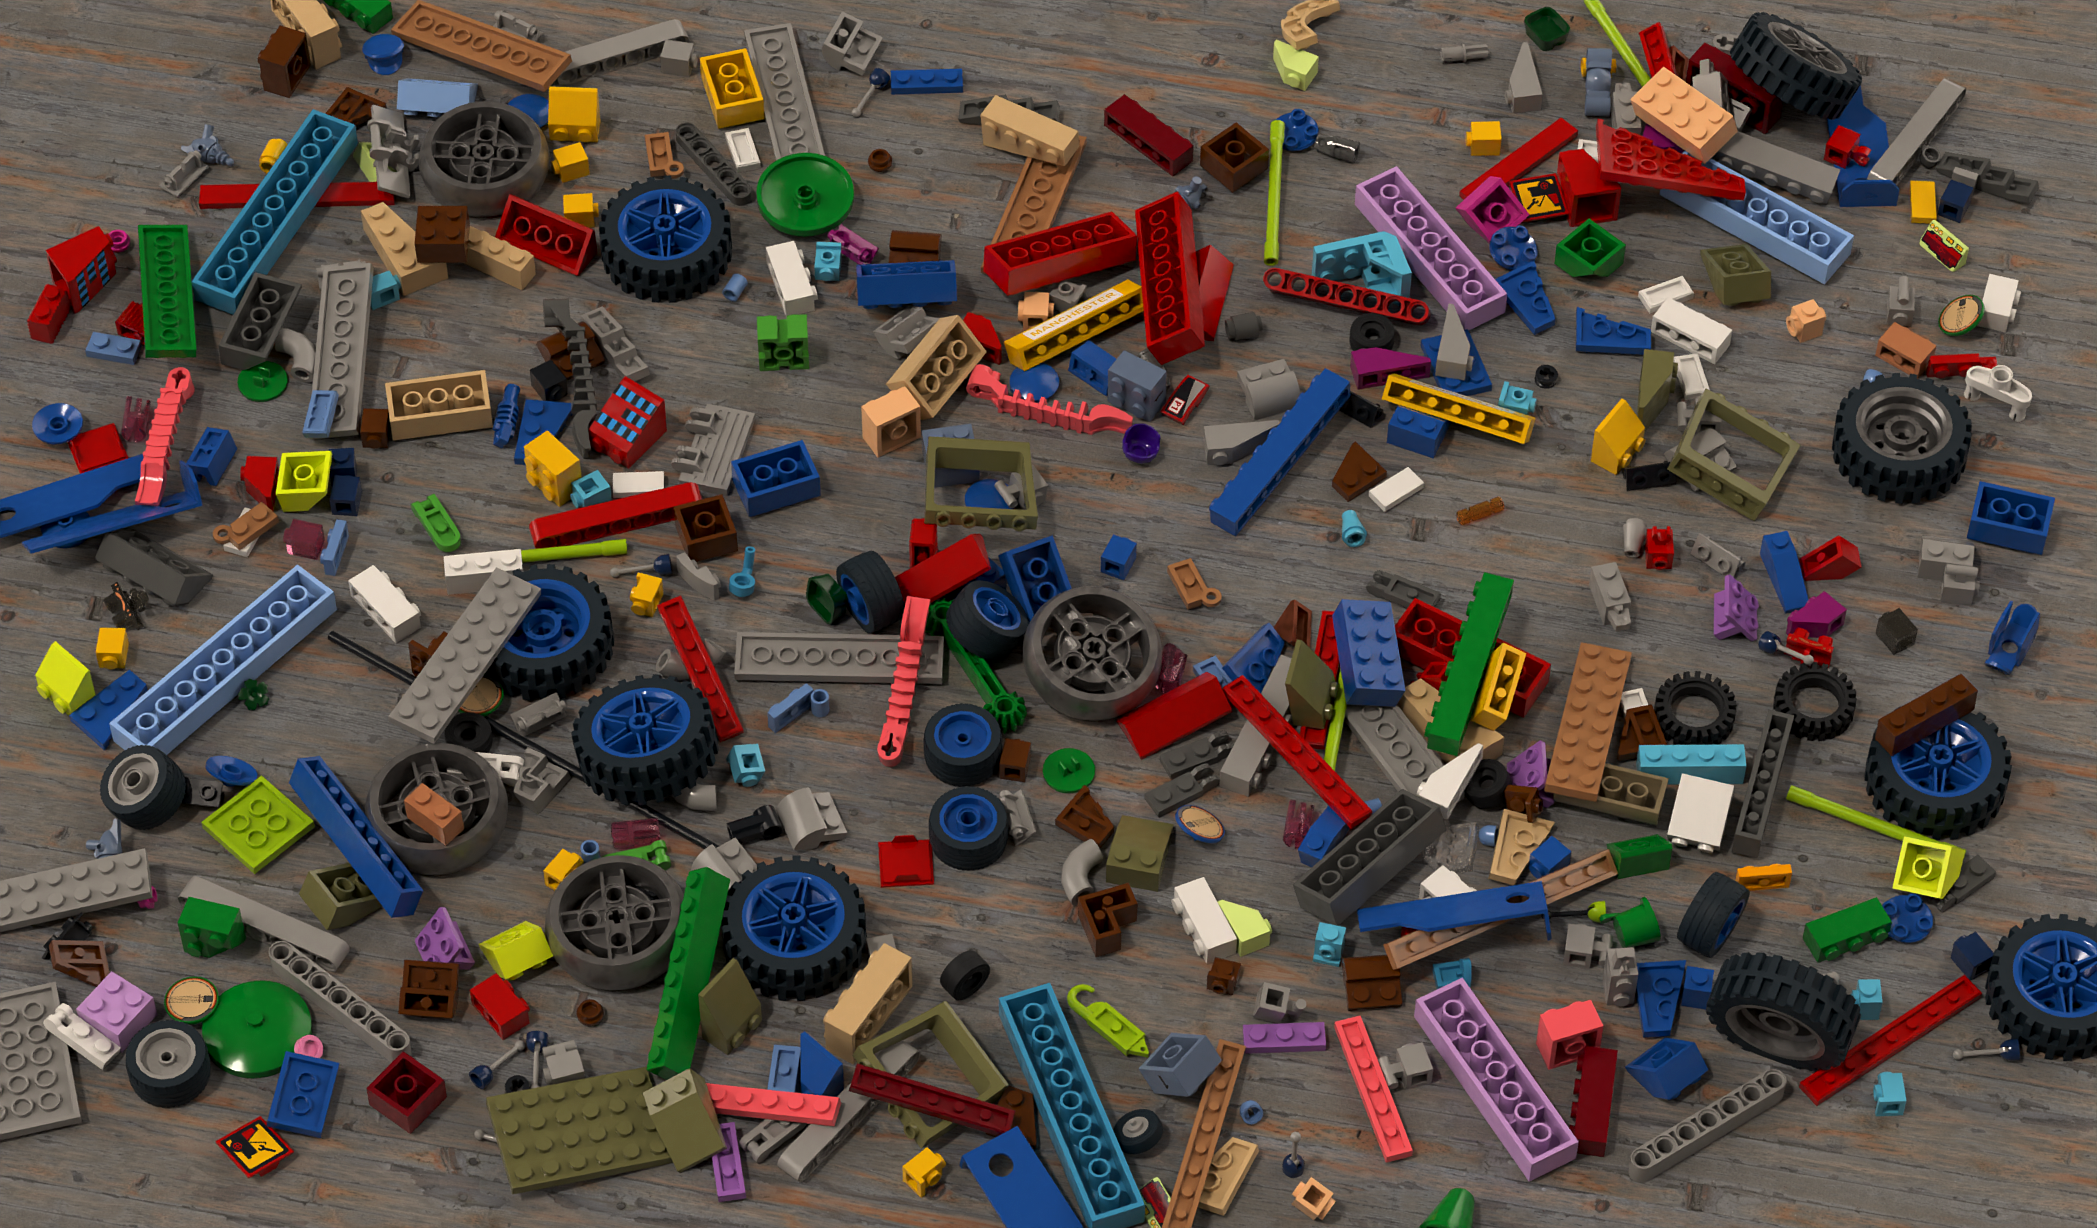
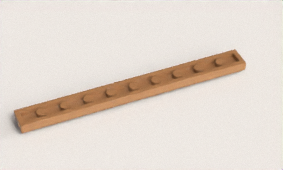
M1607 849L1528 883L1542 881L1546 904H1549L1618 874L1610 851ZM1514 896L1509 898L1507 902L1521 903L1528 900L1529 897ZM1512 919L1430 932L1416 930L1385 943L1383 946L1394 970Z
M1219 1039L1216 1052L1222 1061L1215 1067L1214 1073L1207 1079L1162 1228H1192L1246 1046Z

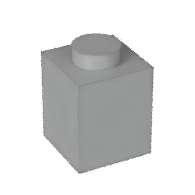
M666 39L660 56L661 73L689 77L692 68H696L698 54H694V44Z

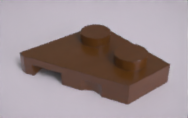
M346 87L325 114L352 123L356 127L372 119V105L386 109L387 106L385 102Z
M1355 441L1352 443L1332 480V487L1349 502L1385 479L1387 471Z
M1652 704L1627 709L1618 751V761L1637 758L1639 745H1667Z
M1086 785L1080 789L1055 819L1056 826L1083 842L1093 839L1099 849L1114 833L1113 824L1103 814V809L1098 802L1094 801Z
M52 940L49 944L52 966L57 971L95 987L110 973L103 941Z
M1008 1085L998 1106L1015 1110L1011 1129L1018 1126L1035 1152L1036 1131L1033 1094ZM986 1132V1134L990 1136L997 1137V1135H993Z

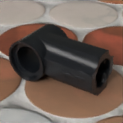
M772 805L761 806L751 816L726 823L730 840L736 838L740 844L761 837L764 840H773L779 837L784 830Z

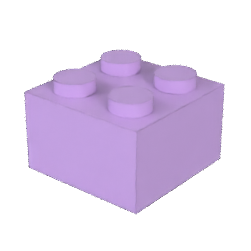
M112 971L76 1008L78 1017L121 1047L120 1052H123L129 1046V1042L139 1030H142L143 1027L145 1028L157 1016L154 998Z

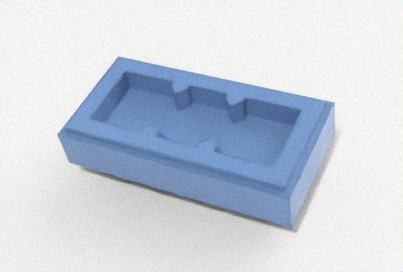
M312 391L302 431L305 438H329L339 397L337 391Z

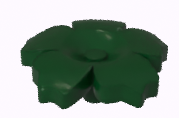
M248 679L244 681L246 688H241L237 695L239 700H246L244 705L248 710L254 711L257 704L260 707L267 705L270 699L264 694L268 693V685L264 681L258 685L257 680Z

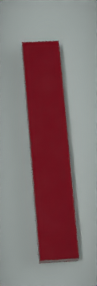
M858 1063L849 1091L997 1136L1011 1129L1015 1110Z

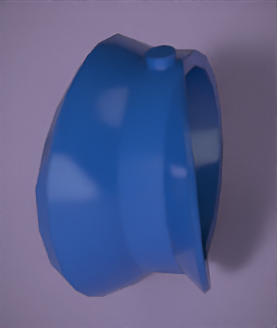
M379 34L368 39L363 44L362 51L374 72L381 75H390L396 72L402 64L404 43L396 35Z

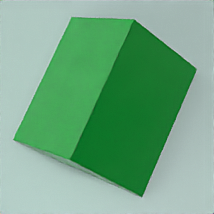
M1658 834L1607 844V849H1609L1618 871V879L1669 870L1673 849L1672 843Z

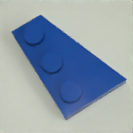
M1532 261L1495 280L1507 293L1506 302L1535 335L1554 326L1555 316L1548 297L1545 296L1542 280L1536 271L1535 261Z
M1576 308V351L1643 355L1644 349L1651 350V329L1625 321L1614 322L1606 319L1607 316L1598 313L1595 316L1585 313L1583 308Z
M128 670L69 715L70 720L105 751L112 737L109 723L148 691L147 685L131 670Z
M1686 960L1637 963L1636 998L1643 1038L1670 1036Z

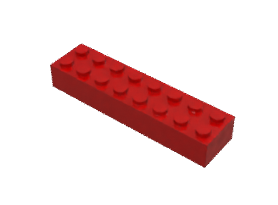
M1178 191L1135 210L1147 348L1160 365L1205 347L1192 209Z

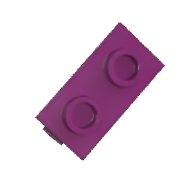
M842 224L838 230H831L828 233L830 242L841 243V253L859 265L871 264L879 250L878 247Z

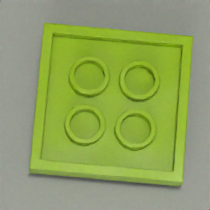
M262 775L201 822L202 828L254 874L315 827L314 821Z

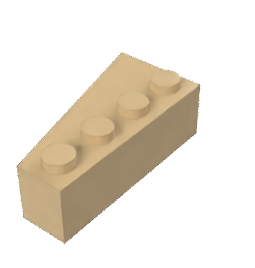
M997 95L994 96L980 115L984 146L1062 166L1068 163L1080 146L1079 132Z
M384 202L361 210L363 230L387 270H390L392 275H397L401 284V289L399 290L403 296L448 279L446 263H417L414 245L415 231Z
M1420 678L1405 687L1406 691L1399 700L1398 706L1416 730L1424 737L1427 723L1433 722L1434 719L1431 716L1435 701L1440 702L1441 697L1438 696L1439 691ZM1470 719L1458 756L1478 743L1483 745L1482 760H1495L1502 756L1504 736ZM1436 751L1446 764L1458 757Z

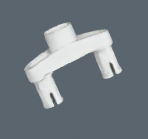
M1997 365L1989 369L1982 366H1973L1968 369L1965 378L1967 384L1964 392L1965 398L1968 399L1971 393L1970 400L1976 401L1980 398V392L1982 391L2011 404L2009 417L2012 420L2015 414V421L2020 422L2025 419L2026 409L2030 406L2032 393L2026 386L2013 379V372L2009 367Z

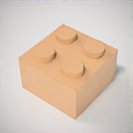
M905 386L892 390L888 394L861 406L862 436L877 458L921 438L920 405Z

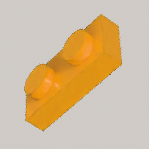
M1772 864L1770 866L1738 868L1735 881L1742 884L1749 891L1789 888L1792 876L1791 865Z

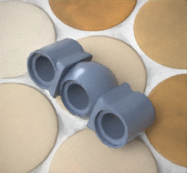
M1587 48L1585 116L1609 117L1612 49Z

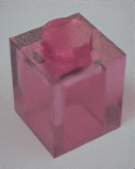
M293 519L290 528H286L283 535V542L286 543L287 553L317 560L325 542L323 525Z

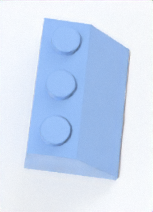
M412 78L398 80L397 109L404 110L403 114L418 115V111L427 112V116L441 117L442 113H446L458 106L475 102L478 83Z

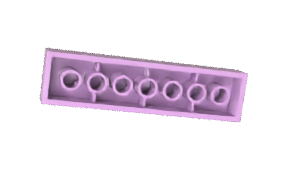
M1397 166L1356 185L1355 206L1378 232L1385 231L1397 237L1410 270L1446 312L1448 304H1454L1464 330L1468 329L1469 331L1505 313L1507 301L1505 290Z
M1463 977L1416 999L1414 1018L1527 1180L1530 1182L1576 1159L1579 1141Z

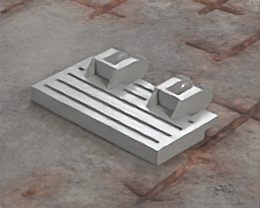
M707 404L705 409L694 407L690 410L689 414L692 419H688L685 424V429L696 433L691 447L680 445L676 448L675 453L677 457L672 459L671 467L681 471L680 484L693 482L698 484L700 491L728 496L733 483L731 461L742 458L755 422V413Z

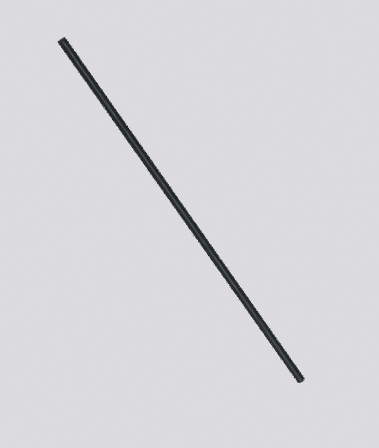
M335 631L329 633L328 640L408 685L411 686L416 679L414 675ZM484 716L491 726V731L525 750L529 747L546 755L549 763L568 771L570 775L585 783L579 767L495 720ZM631 801L629 805H625L703 849H706L711 844L715 848L719 847L714 842L647 805H638V801Z

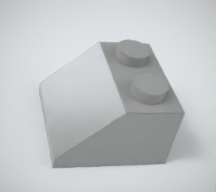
M1922 535L1917 578L1942 581L1946 564L1973 567L1975 547L1973 541Z

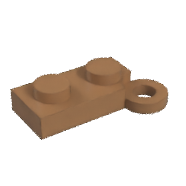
M669 132L645 135L650 176L657 177L665 176L666 174V176H671V178L681 177L684 173V166L681 162L673 161ZM678 168V171L673 172L670 169Z
M260 502L232 522L230 527L228 525L216 527L213 530V539L218 544L231 542L240 551L279 523V519L263 502ZM221 532L228 533L225 537L219 536Z
M1191 558L1167 566V572L1187 610L1201 606L1202 603L1207 607H1216L1221 603V592L1216 588L1206 587ZM1214 595L1216 598L1209 600L1207 596Z

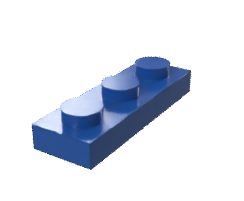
M962 68L891 70V95L963 93Z

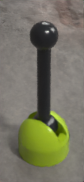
M1596 901L1590 904L1587 910L1550 912L1548 910L1549 920L1552 917L1587 915L1593 922L1601 923L1599 917L1606 914L1605 901Z

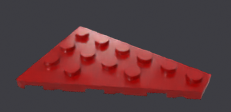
M1597 119L1596 138L1599 179L1607 182L1629 183L1633 186H1649L1659 190L1669 189L1680 193L1689 192L1706 197L1716 196L1728 200L1744 201L1746 189L1743 178L1729 174L1720 168L1711 170L1702 166L1703 161L1679 153L1670 147L1666 150L1654 146L1651 139L1629 132L1622 127L1614 129L1605 125L1603 119Z

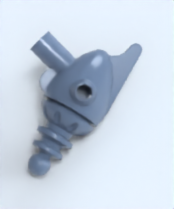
M205 124L202 138L193 140L189 146H181V150L186 153L198 151L202 156L200 160L203 162H216L217 164H227L228 166L234 165V160L222 150L221 145L218 143V138L212 136L214 126Z
M1197 176L1192 178L1190 185L1183 187L1179 185L1175 189V192L1178 191L1191 209L1199 208L1201 194L1207 189L1205 184L1200 185L1202 180Z
M115 818L113 820L112 827L103 833L100 840H88L86 842V848L88 850H95L94 856L97 859L123 853L120 819Z

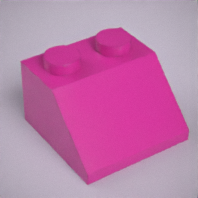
M1493 176L1487 178L1455 208L1466 223L1489 244L1492 235L1497 230L1504 227H1516L1530 215L1504 181L1499 177Z

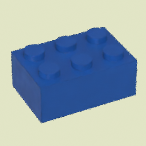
M803 440L731 461L732 480L749 517L821 496L820 476Z
M1980 481L1967 539L2042 555L2055 497Z
M1053 535L998 555L1012 596L1023 607L1029 623L1044 603L1052 597L1072 589Z

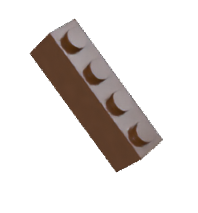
M1959 674L1880 718L1875 739L1893 756L1972 712L1975 709L1978 690L1962 674Z

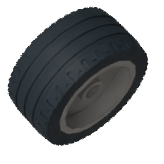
M137 745L119 753L109 763L102 776L100 796L110 813L120 819L122 823L134 829L149 830L162 825L180 807L186 790L185 776L179 766L164 752L153 746Z
M177 1020L157 1021L147 1025L145 1028L143 1027L129 1042L126 1050V1069L132 1088L144 1102L162 1108L184 1105L198 1097L205 1089V1086H207L211 1068L208 1049L201 1034L191 1025Z

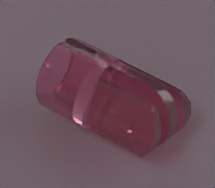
M127 396L121 435L129 441L133 432L134 442H140L145 439L147 434L151 401H146L144 413L142 414L140 413L142 398H137L134 411L130 412L132 396Z
M1167 643L1163 647L1161 671L1155 684L1157 689H1159L1161 684V692L1167 693L1182 684L1188 657L1187 654H1184L1182 650L1171 643Z
M1291 799L1288 805L1283 842L1290 847L1292 839L1295 838V849H1298L1312 825L1315 806L1310 805L1306 819H1304L1306 803L1300 802L1296 816L1293 817L1296 800Z
M658 818L612 822L611 836L613 838V847L651 845L654 841L661 840Z

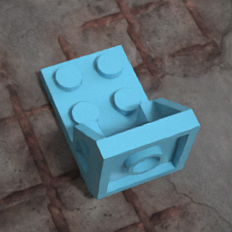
M1382 231L1313 246L1312 276L1337 281L1361 275L1368 289L1410 298L1412 272L1396 236ZM1392 302L1398 306H1401L1400 302Z

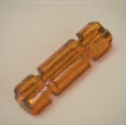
M1495 497L1490 499V502L1484 501L1468 507L1469 510L1465 508L1457 511L1456 518L1460 525L1470 523L1471 519L1476 521L1492 515V512L1498 513L1503 511L1505 505L1501 497Z

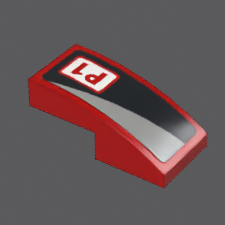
M1187 375L1167 400L1161 410L1162 415L1184 425L1194 407L1198 408L1210 386Z

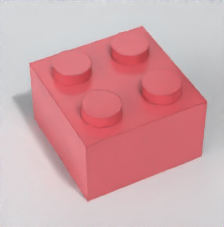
M1577 1001L1567 1007L1550 1009L1544 1014H1540L1536 1044L1548 1070L1577 1062L1578 1055L1584 1056L1585 1045L1600 1047L1603 1024L1592 1001Z

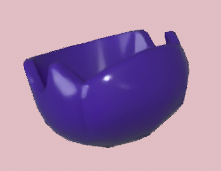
M1144 423L1132 425L1126 430L1122 440V450L1125 457L1138 464L1150 463L1157 457L1159 452L1160 434L1154 427Z

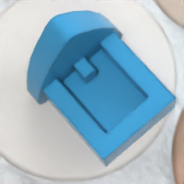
M1469 958L1433 964L1432 971L1436 989L1462 977L1467 985L1471 986V960Z

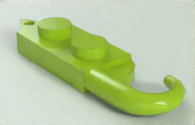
M1080 984L1070 989L1067 995L1068 1005L1087 1021V1024L1125 1056L1132 1054L1149 1057V1051L1145 1043V1033L1107 1002H1095L1086 1007L1077 1000L1076 995L1081 991L1094 993L1095 989L1093 987Z

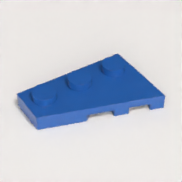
M526 399L514 456L515 464L526 465L524 462V446L547 430L555 438L559 432L563 431L566 426L565 422L570 415H573L571 413V403Z
M1267 623L1247 641L1222 669L1232 681L1244 675L1261 693L1268 681L1272 668L1275 667L1285 642L1273 626Z

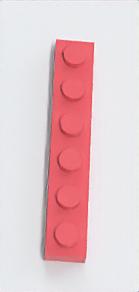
M1361 1015L1336 1021L1334 1029L1385 1162L1411 1157L1413 1153L1411 1144Z
M706 1083L716 1114L835 1126L841 1106L839 1097Z

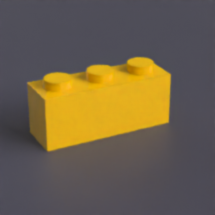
M1502 643L1490 654L1471 721L1494 731L1507 720L1525 660V652Z

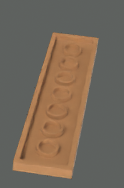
M417 0L391 29L392 35H396L401 40L546 92L549 86L553 84L572 62L571 55L421 0Z
M1079 135L1080 146L1065 166L1027 157L991 244L1052 228L1087 144V137ZM983 261V263H982V265H981V273L986 274V273L983 271V266H984V261Z
M1581 642L1545 783V792L1597 802L1632 652Z

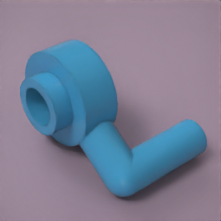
M752 546L745 548L742 572L733 574L729 580V591L737 597H746L754 592L755 579L751 574L754 565L755 548Z

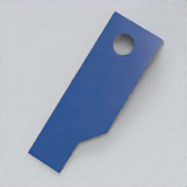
M1860 85L1840 118H1835L1834 120L1827 118L1829 138L1838 125L1861 134L1859 147L1866 146L1871 149L1868 155L1870 160L1866 166L1857 164L1854 159L1850 161L1846 169L1833 164L1835 168L1840 169L1836 180L1839 206H1897L1899 187L1893 181L1867 180L1871 169L1889 148L1886 123L1864 106Z
M143 454L0 499V512L5 510L16 512L12 518L0 521V538L98 508L117 489L140 482Z
M179 461L180 474L185 491L162 497L159 506L133 505L79 520L58 532L22 541V545L32 554L203 506L194 472L184 461ZM180 503V504L175 505V506L165 507V506H168V505H171V504Z
M1542 881L1357 909L1360 932L1398 926L1430 932L1543 914L1548 941L1552 939ZM1514 896L1529 897L1528 900L1521 903L1507 902L1509 898Z
M1018 1126L962 1155L959 1166L961 1169H969L1006 1228H1083ZM996 1155L1007 1156L1013 1163L1012 1172L1004 1177L994 1175L989 1169L990 1159Z

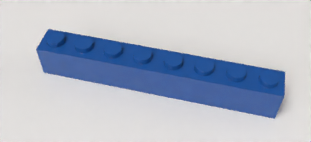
M1326 368L1320 375H1316L1312 379L1308 390L1305 393L1302 392L1298 396L1294 407L1284 413L1281 423L1270 430L1267 440L1262 445L1256 447L1253 457L1249 462L1242 464L1235 479L1230 480L1226 484L1221 496L1211 502L1209 507L1211 523L1233 536H1237L1351 396L1350 381Z
M320 756L298 758L289 781L291 787L390 917L414 915L423 889L384 838L374 829L367 816Z

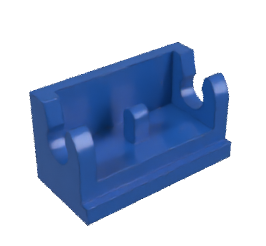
M1089 340L1071 353L1068 371L1107 396L1108 369L1116 361V358Z
M207 427L186 463L192 468L198 482H200L203 475L210 485L216 486L237 450L229 430Z

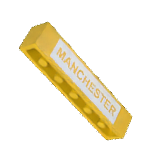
M1127 279L1004 341L1010 363L1026 371L1143 312L1142 286Z
M1395 373L1388 375L1382 400L1522 444L1529 442L1536 420L1535 417Z

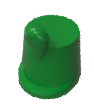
M1645 897L1640 899V905L1622 913L1603 914L1599 917L1601 924L1613 920L1615 933L1622 948L1641 946L1661 940L1658 921L1649 901Z

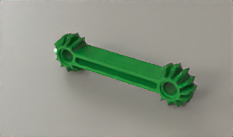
M943 597L940 602L937 600L933 601L929 607L925 633H930L931 636H944V642L986 703L983 709L989 711L996 718L1004 734L1007 729L1015 732L1017 726H1023L1027 716L1024 698L1018 697L1016 691L1011 694L1006 693L986 661L972 654L953 637L946 623V612L954 599L947 602L945 597Z

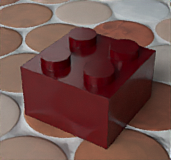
M404 1051L366 1088L369 1105L409 1134L447 1098L444 1079Z

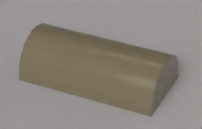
M1606 763L1597 802L1555 793L1553 801L1658 825L1669 778Z

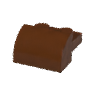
M892 230L889 245V263L939 261L942 234Z
M585 322L577 323L580 327H585L584 338L587 339L586 351H589L588 363H591V369L604 364L605 359L594 341V333ZM559 331L537 341L536 346L545 362L552 360L567 381L573 378V365L570 364V353L567 347L568 341H565L564 336Z
M1387 955L1341 959L1348 1011L1402 1006L1400 968L1393 970Z
M404 960L398 1014L454 1018L459 998L458 979L460 963Z

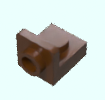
M1508 785L1506 787L1507 810L1527 814L1528 823H1534L1538 814H1541L1543 810V800L1539 798L1538 788Z
M1215 957L1211 971L1207 975V989L1217 994L1233 995L1241 970V963Z

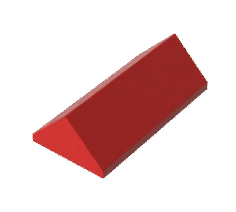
M509 194L495 238L505 240L512 246L530 252L534 255V258L579 276L597 254L595 230Z
M1210 244L1196 251L1204 340L1214 342L1234 264Z
M970 534L897 575L895 579L901 590L904 605L907 596L930 599V603L991 570L983 536L981 534Z
M1205 672L1116 719V722L1142 760L1232 712V708L1217 677L1209 672Z

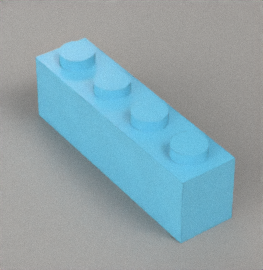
M1744 744L1639 745L1636 767L1637 771L1669 778L1668 785L1680 784L1682 773L1725 784H1743L1746 771Z

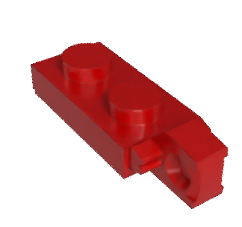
M1979 353L1933 355L1929 358L1926 375L1927 378L1966 377L1967 371L1971 367L1982 366L1992 369L1997 366L1996 357H1979Z

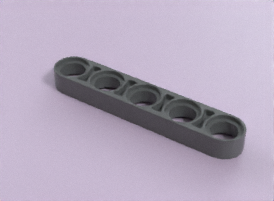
M689 122L679 124L676 128L677 143L734 205H747L752 199L750 185L694 124ZM683 132H691L693 135L690 137H682L680 134ZM698 146H703L706 148V150L703 152H696L694 151V148ZM711 161H717L720 163L716 167H710L707 165ZM724 176H731L733 177V180L729 182H724L721 180V178ZM737 191H745L747 193L742 197L734 195Z

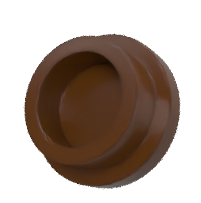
M876 149L869 156L868 165L874 171H886L892 165V157L886 150Z
M592 999L583 1001L577 1009L579 1022L586 1026L596 1025L604 1017L602 1005Z

